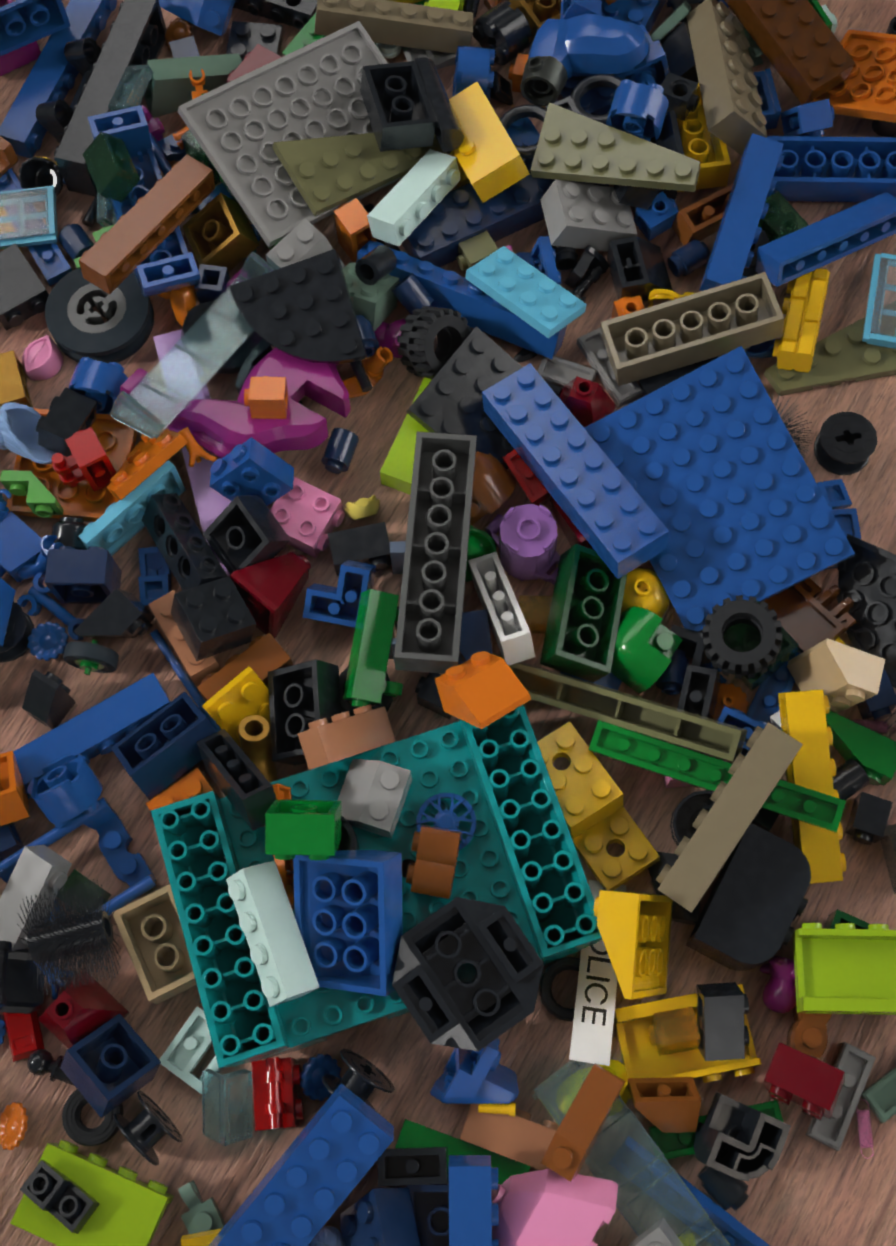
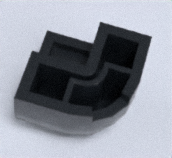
M716 1092L705 1123L699 1122L694 1141L695 1156L698 1161L733 1178L749 1181V1179L760 1177L769 1169L771 1171L774 1169L782 1153L791 1125Z

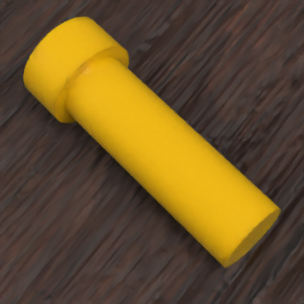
M516 1103L479 1104L478 1113L506 1114L510 1117H515Z

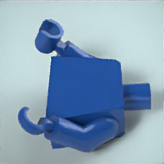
M0 489V577L7 572L14 580L21 582L24 579L33 578L39 572L46 573L48 549H59V547L64 545L62 543H54L57 538L56 535H45L41 538L12 511L9 512V508L6 507L7 502L4 501L2 493L8 499L12 495L8 490Z

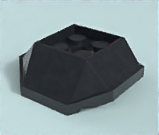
M456 897L401 935L392 986L431 1044L479 1051L534 1012L544 963L505 906ZM470 963L474 965L476 976L472 981L462 982L459 980L457 972L462 964Z

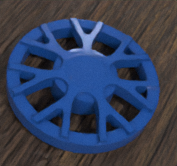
M439 793L430 797L422 804L416 818L418 832L421 831V824L433 822L434 827L461 831L462 843H460L459 850L470 843L476 831V815L472 806L466 799L454 793ZM441 799H451L450 810L441 809ZM462 803L468 811L458 817L454 810ZM430 804L439 811L434 818L425 813ZM470 814L471 819L465 818L467 815ZM423 815L427 817L426 820H422ZM459 821L471 822L470 832L459 830ZM462 834L468 835L465 840L463 839Z

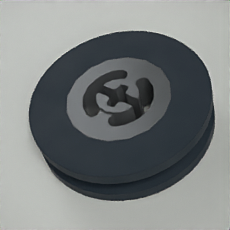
M80 268L65 275L53 287L46 302L45 319L57 346L70 359L80 362L82 357H89L105 363H117L132 356L145 344L153 328L154 310L149 296L144 297L133 272L111 294H108L84 279ZM96 306L98 312L94 311L92 307ZM102 317H106L107 322L104 323Z

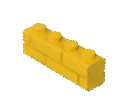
M816 269L788 282L786 293L791 294L790 298L785 297L783 302L782 314L786 315L783 336L781 340L775 339L772 356L777 357L776 367L778 369H794L795 371L805 373L811 371L828 290L829 270Z

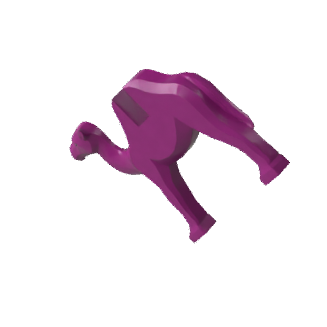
M244 266L227 282L228 300L235 303L229 286L253 278L251 268ZM405 319L396 320L391 324L383 321L374 331L379 347L382 346V349L384 347L389 348L393 357L402 358V355L398 354L397 348L400 347V342H397L398 336H401L402 333L400 331L401 325L406 324ZM277 348L270 351L250 371L244 381L237 401L182 399L165 395L151 388L148 372L142 368L137 369L120 386L124 404L137 408L139 411L165 423L170 431L178 433L180 430L188 427L197 443L203 449L220 458L229 454L236 445L243 444L251 437L273 453L289 450H308L322 444L329 437L327 420L298 403L304 396L311 398L345 418L351 410L349 393L339 376L337 364L304 361L285 354ZM251 377H286L289 396L287 419L251 418L250 407L244 405V390L249 389Z

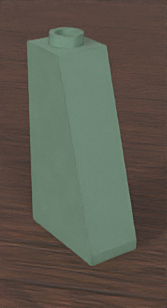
M239 53L148 60L144 98L153 118L178 111V106L192 100L191 92L196 91V89L191 84L189 78L190 70H192L193 79L195 80L202 78L201 68L204 70L206 82L203 85L204 90L211 91L226 84L230 72L235 70L242 62Z

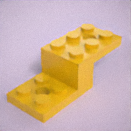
M570 721L537 741L574 846L604 890L614 891L660 860L659 854L623 807V792L594 753L588 750L589 746ZM559 757H564L571 764L565 770H558L553 766V762ZM612 843L621 844L625 852L619 857H612L607 853L608 846Z

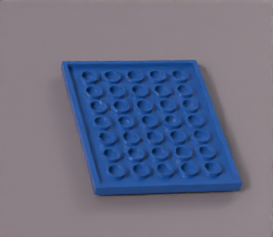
M742 346L584 427L669 530L668 548L649 560L680 621L686 629L697 632L703 631L707 615L713 613L712 608L716 604L719 606L723 605L724 599L730 598L731 601H734L736 596L743 595V600H749V597L752 596L757 598V603H760L855 555Z

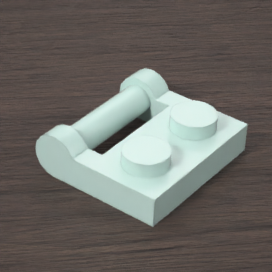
M198 1006L195 1008L159 1060L162 1066L206 1097L212 1089L211 1083L222 1068L218 1067L215 1055L200 1078L192 1074L212 1045L203 1009Z

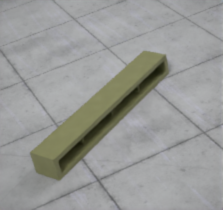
M525 662L509 665L533 700L732 762L742 752L747 729Z

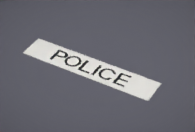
M589 880V887L595 901L596 897H599V891L604 890L599 881ZM621 885L614 891L626 892V885ZM603 940L581 949L569 1060L610 1066L618 980Z

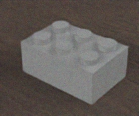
M555 179L540 199L552 246L586 249L589 245L596 251L608 252L610 241L637 235L631 208L629 205L619 203L614 187Z

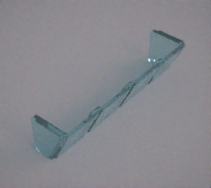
M251 252L239 276L231 285L276 269L258 254ZM230 287L215 300L208 310L176 342L172 349L140 381L130 394L122 391L118 395L110 412L112 418L152 439H157L254 331L239 311Z
M570 1060L533 1089L535 1093L532 1097L535 1101L539 1098L558 1126L561 1124L594 1064ZM618 1095L585 1164L596 1178L612 1180L618 1184L616 1207L636 1235L640 1236L657 1221L664 1218L684 1246H731L721 1231L711 1221L707 1212L676 1170L666 1160L664 1154L645 1128L627 1107L621 1096Z

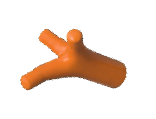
M188 427L178 432L188 442L185 446L189 453V467H194L195 460L197 463H200L202 461L201 457L212 462L217 460V457L207 453L197 443Z

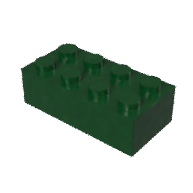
M575 544L560 555L540 659L541 665L591 682H595L611 672L627 574L617 579L595 550Z

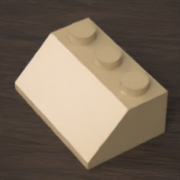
M827 638L789 660L787 668L800 691L823 689L824 695H827L829 699L830 711L839 713L878 695L885 659Z

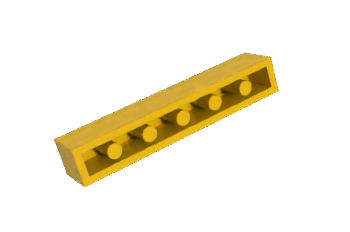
M823 689L778 693L782 731L803 744L786 769L787 782L839 799L838 791L833 787L832 777L836 776L835 760L830 758L829 745L833 744V734L830 726L827 727L826 714H829L830 710L827 695H824ZM791 818L794 845L803 852L810 865V884L843 881V872L846 871L847 866L844 853H840L839 840L843 839L841 822L835 833Z

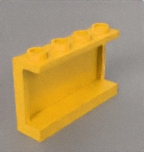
M738 984L740 990L745 994L743 984ZM697 993L615 1009L614 1024L623 1065L627 1069L628 1078L702 1077L703 1083L722 1080L721 1073L734 1070L735 1077L755 1073L753 1066L762 1064L761 1058H757L746 1014H744V1025L747 1026L749 1031V1045L745 1046V1059L704 1060L697 1047Z

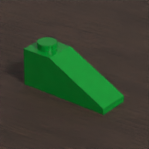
M829 710V714H826L827 727L830 726L832 730V745L845 761L853 759L858 762L867 773L870 784L877 786L880 784L886 785L893 778L896 771V741Z

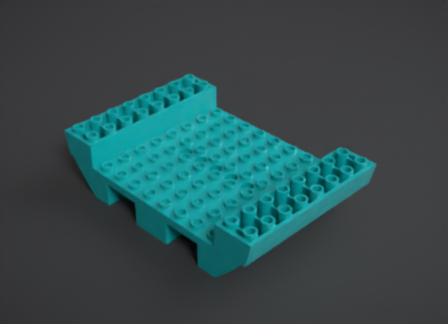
M524 704L483 729L459 719L458 722L270 782L271 785L278 783L291 787L292 800L337 801L352 759L378 760L411 770L413 780L392 839L352 826L357 836L360 850L401 852L402 864L407 861L414 863L416 861L417 851L411 850L414 832L417 831L416 818L420 807L427 799L439 793H454L470 803L476 815V831L470 843L458 852L451 897L447 899L410 892L411 884L406 883V878L402 876L403 934L454 898L460 897L505 906L544 963L543 966L602 940L597 926V917L594 916L595 901ZM214 791L151 810L219 1068L235 1067L294 1052L327 1041V1036L383 1017L391 1019L410 1012L396 990L388 996H379L322 987L302 997L269 1007L267 998L262 992L261 980L256 966L251 960L250 948L245 934L239 925V916L234 902L229 895L226 882L227 878L242 868L274 861L272 855L265 854V826L252 831L228 798L220 799ZM441 799V809L450 810L451 799ZM462 803L454 810L458 817L468 811ZM431 804L425 810V813L433 818L439 812ZM470 814L467 815L465 818L471 819ZM423 815L422 820H426L427 817ZM459 821L458 829L470 832L471 822ZM433 822L421 824L422 826L427 825L434 827ZM462 834V837L465 840L468 835ZM465 963L459 967L457 972L459 980L470 982L475 978L476 969L473 964Z

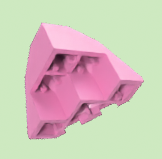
M551 1169L512 1175L503 1184H498V1190H491L492 1203H498L499 1226H492V1239H499V1246H597L598 1244L592 1241L597 1230L605 1223L609 1224L616 1211L618 1184L612 1180L577 1174L570 1182Z

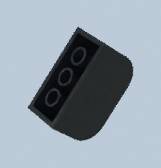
M751 823L728 857L686 946L736 971L754 969L773 957L782 948L783 944L786 946L789 943L795 930L790 925L797 916L800 917L808 903V899L804 895L810 884L811 870L803 852L795 845Z

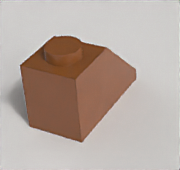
M693 1077L628 1078L627 1086L634 1107L661 1132H696L702 1100Z

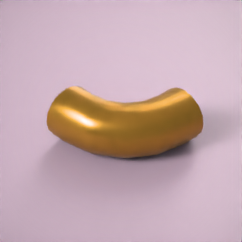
M259 715L245 717L239 724L241 749L269 782L279 780L275 762L272 761L268 721Z

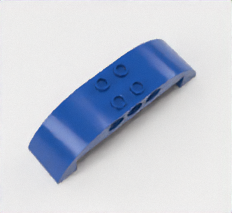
M141 105L88 117L117 222L123 214H126L136 204L140 197L145 196L153 188L156 181L162 179L152 149L148 124ZM179 226L134 270L144 297L200 283V273L193 253H188Z

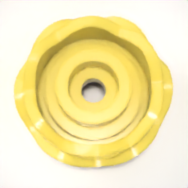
M372 495L369 498H360L356 502H347L344 510L351 519L359 520L377 514L380 501L375 495Z

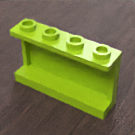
M802 923V928L794 931L792 936L797 1013L896 1015V930H889L888 924H869L868 929H856L853 923L835 924V929L822 928V923Z
M61 1139L59 1144L47 1143L39 1162L45 1160L100 1204L81 1231L76 1234L72 1233L50 1212L42 1210L24 1194L10 1224L57 1246H149L166 1206L174 1198L173 1195L166 1193L168 1186L151 1179L146 1184L136 1179L138 1176L137 1172L120 1166L118 1170L106 1166L109 1161L108 1159L94 1153H90L88 1157L77 1152L79 1146Z

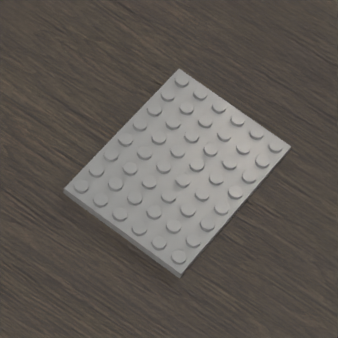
M360 21L178 106L179 115L268 247L280 242L302 220L306 219L313 225L334 214L333 211L339 207L337 206L318 216H314L272 148L273 143L374 133L360 92L363 66L388 64V62ZM404 176L399 177V178H397V179H395V180H393V181H391V182H389V183H387V184H384V185H382V186H380V187H378V188H376V189H374V190H371V191H369V192H367V193H365V194H363V195H361V196H359V197H356V198H357L358 200H361V199L367 197L368 195H370V194H372V193H374V192H376V191H378V190H380V189H382V188H384V187L390 185L391 183H393V182H395V181H397V180L403 178Z

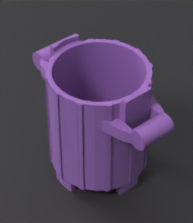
M535 504L517 505L515 508L512 506L504 516L498 514L485 528V531L493 538L496 546L499 548L500 562L508 575L521 581L537 580L539 578L555 585L558 571L556 563L559 565L560 555L556 551L558 537L557 522L551 515L552 513L541 504L539 506Z

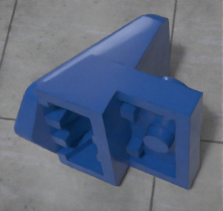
M496 1038L479 1051L454 1048L443 1069V1074L435 1081L430 1094L445 1104H509L516 1100L519 1095L516 1073L499 1064L501 1052H499L500 1039Z

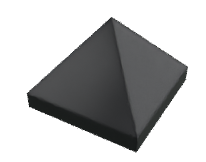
M494 71V82L490 98L511 106L513 104V96L510 82Z

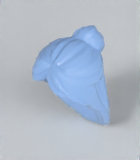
M8 402L0 407V449H8L17 455L45 465L52 464L51 458L56 453L38 445L36 426L42 415L35 411L33 407L15 402Z

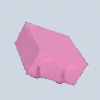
M294 477L293 489L277 499L270 509L291 539L288 545L315 558L321 550L324 551L329 545L328 533H331L334 527H339L345 516L341 499Z

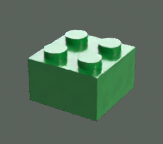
M275 800L265 813V854L275 855V859L279 860L294 859L295 855H309L311 860H327L329 856L335 855L341 842V801Z

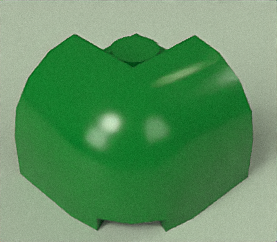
M633 606L624 610L620 615L611 672L640 694L650 688L667 669L672 661L670 660L683 639L661 624L663 618L647 609Z

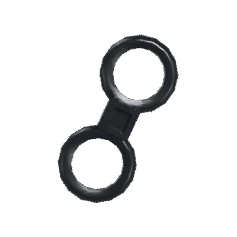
M612 74L588 76L575 86L569 97L552 104L606 124L608 114L593 115L586 112L580 105L581 98L592 88L610 87L616 90L623 79ZM526 104L517 106L506 112L500 121L506 131L513 122L526 117L537 118L544 122L548 105L546 109L538 105ZM538 143L530 146L515 145L522 159L534 158Z

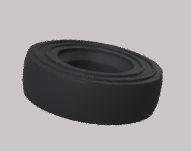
M77 1089L69 1096L63 1108L62 1122L66 1133L73 1141L84 1146H97L106 1143L119 1130L113 1119V1114L117 1113L123 1116L122 1103L105 1115L104 1121L100 1126L91 1129L82 1123L81 1111L88 1101Z

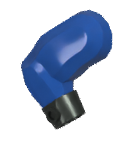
M583 14L569 19H547L538 29L529 51L520 85L521 94L533 105L547 106L549 102L554 103L567 80L572 76L620 74L629 71L641 63L648 54L649 41L645 32L638 24L597 14Z

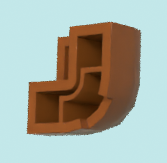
M476 452L470 525L476 523L487 513L492 514L509 498L516 486V480L490 453Z

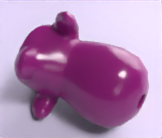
M773 956L768 964L760 967L762 973L771 975L764 988L762 999L768 1009L777 1013H786L792 1010L796 1003L794 961L781 956Z

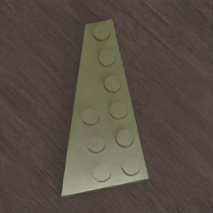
M549 102L530 172L533 178L695 192L701 167L698 160Z
M374 133L274 142L272 147L314 216H318L406 175L430 149L448 155L451 153V151L443 152L436 134H434L433 146L383 152L379 150Z
M896 301L883 307V309L896 311ZM882 315L879 334L895 336L896 318ZM864 317L816 343L812 367L809 373L798 372L794 369H778L776 367L777 364L766 369L764 376L779 396L813 390V387L830 385V387L841 385L842 382L851 380L859 382L896 375V349L863 342Z

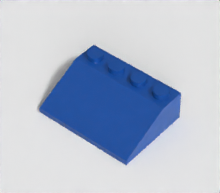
M380 850L336 851L334 856H329L327 860H311L309 855H295L293 859L295 919L319 987L388 996L395 990L392 982L401 935H403L402 853Z

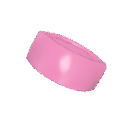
M49 335L30 343L22 355V366L30 380L52 378L60 371L63 365L62 353Z

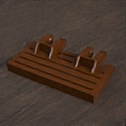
M808 578L764 600L768 604V609L770 611L774 609L777 613V620L782 625V635L801 653L827 638L835 641L856 623V620L848 613L855 603L850 597L845 598L830 612L826 609L841 592L837 585L832 586L819 598L815 599L822 592V589L813 580Z

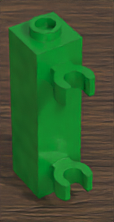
M374 589L361 593L343 700L352 701V707L360 708L369 704H381L382 694L391 697L402 695V683L385 681L394 623L398 624L399 609H397L399 595Z

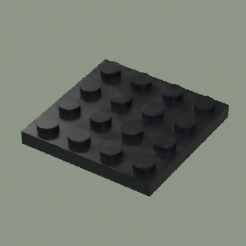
M476 326L406 412L429 432L477 436L476 452L490 453L508 469L509 467L502 457L513 451L514 448L485 413L482 392L523 367Z

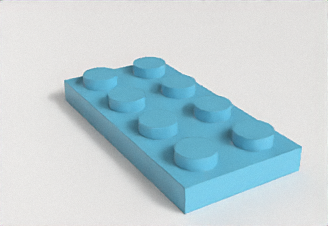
M505 246L466 270V280L547 338H550L585 313L586 303Z
M169 460L166 461L125 498L109 505L99 519L89 523L83 529V533L79 535L87 550L89 547L97 546L108 550L111 556L114 555L145 527L142 517L151 495L177 493L180 496L186 491L175 465Z

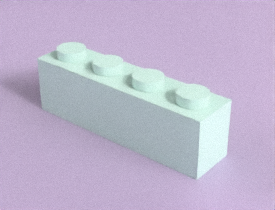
M430 149L367 215L372 237L400 246L461 180L457 157Z
M275 861L242 868L227 878L228 892L239 916V925L245 934L250 948L251 960L256 966L261 980L262 992L267 998L269 1007L302 997L320 988Z

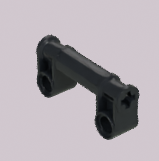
M89 37L67 42L64 48L67 61L83 76L71 105L69 106L64 100L41 103L36 108L37 121L59 144L64 136L65 126L70 123L73 116L74 106L76 103H79L83 94V86L88 82L92 74V66L94 62H97L101 54V48L94 39Z

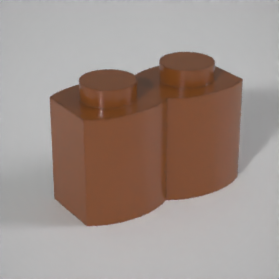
M423 825L420 832H414L411 850L417 851L415 864L409 863L406 883L411 884L410 892L447 899L451 897L461 831Z
M795 1003L793 1008L794 1023L787 1034V1046L813 1058H820L827 1047L828 1030L826 1024L832 1014L797 1013Z

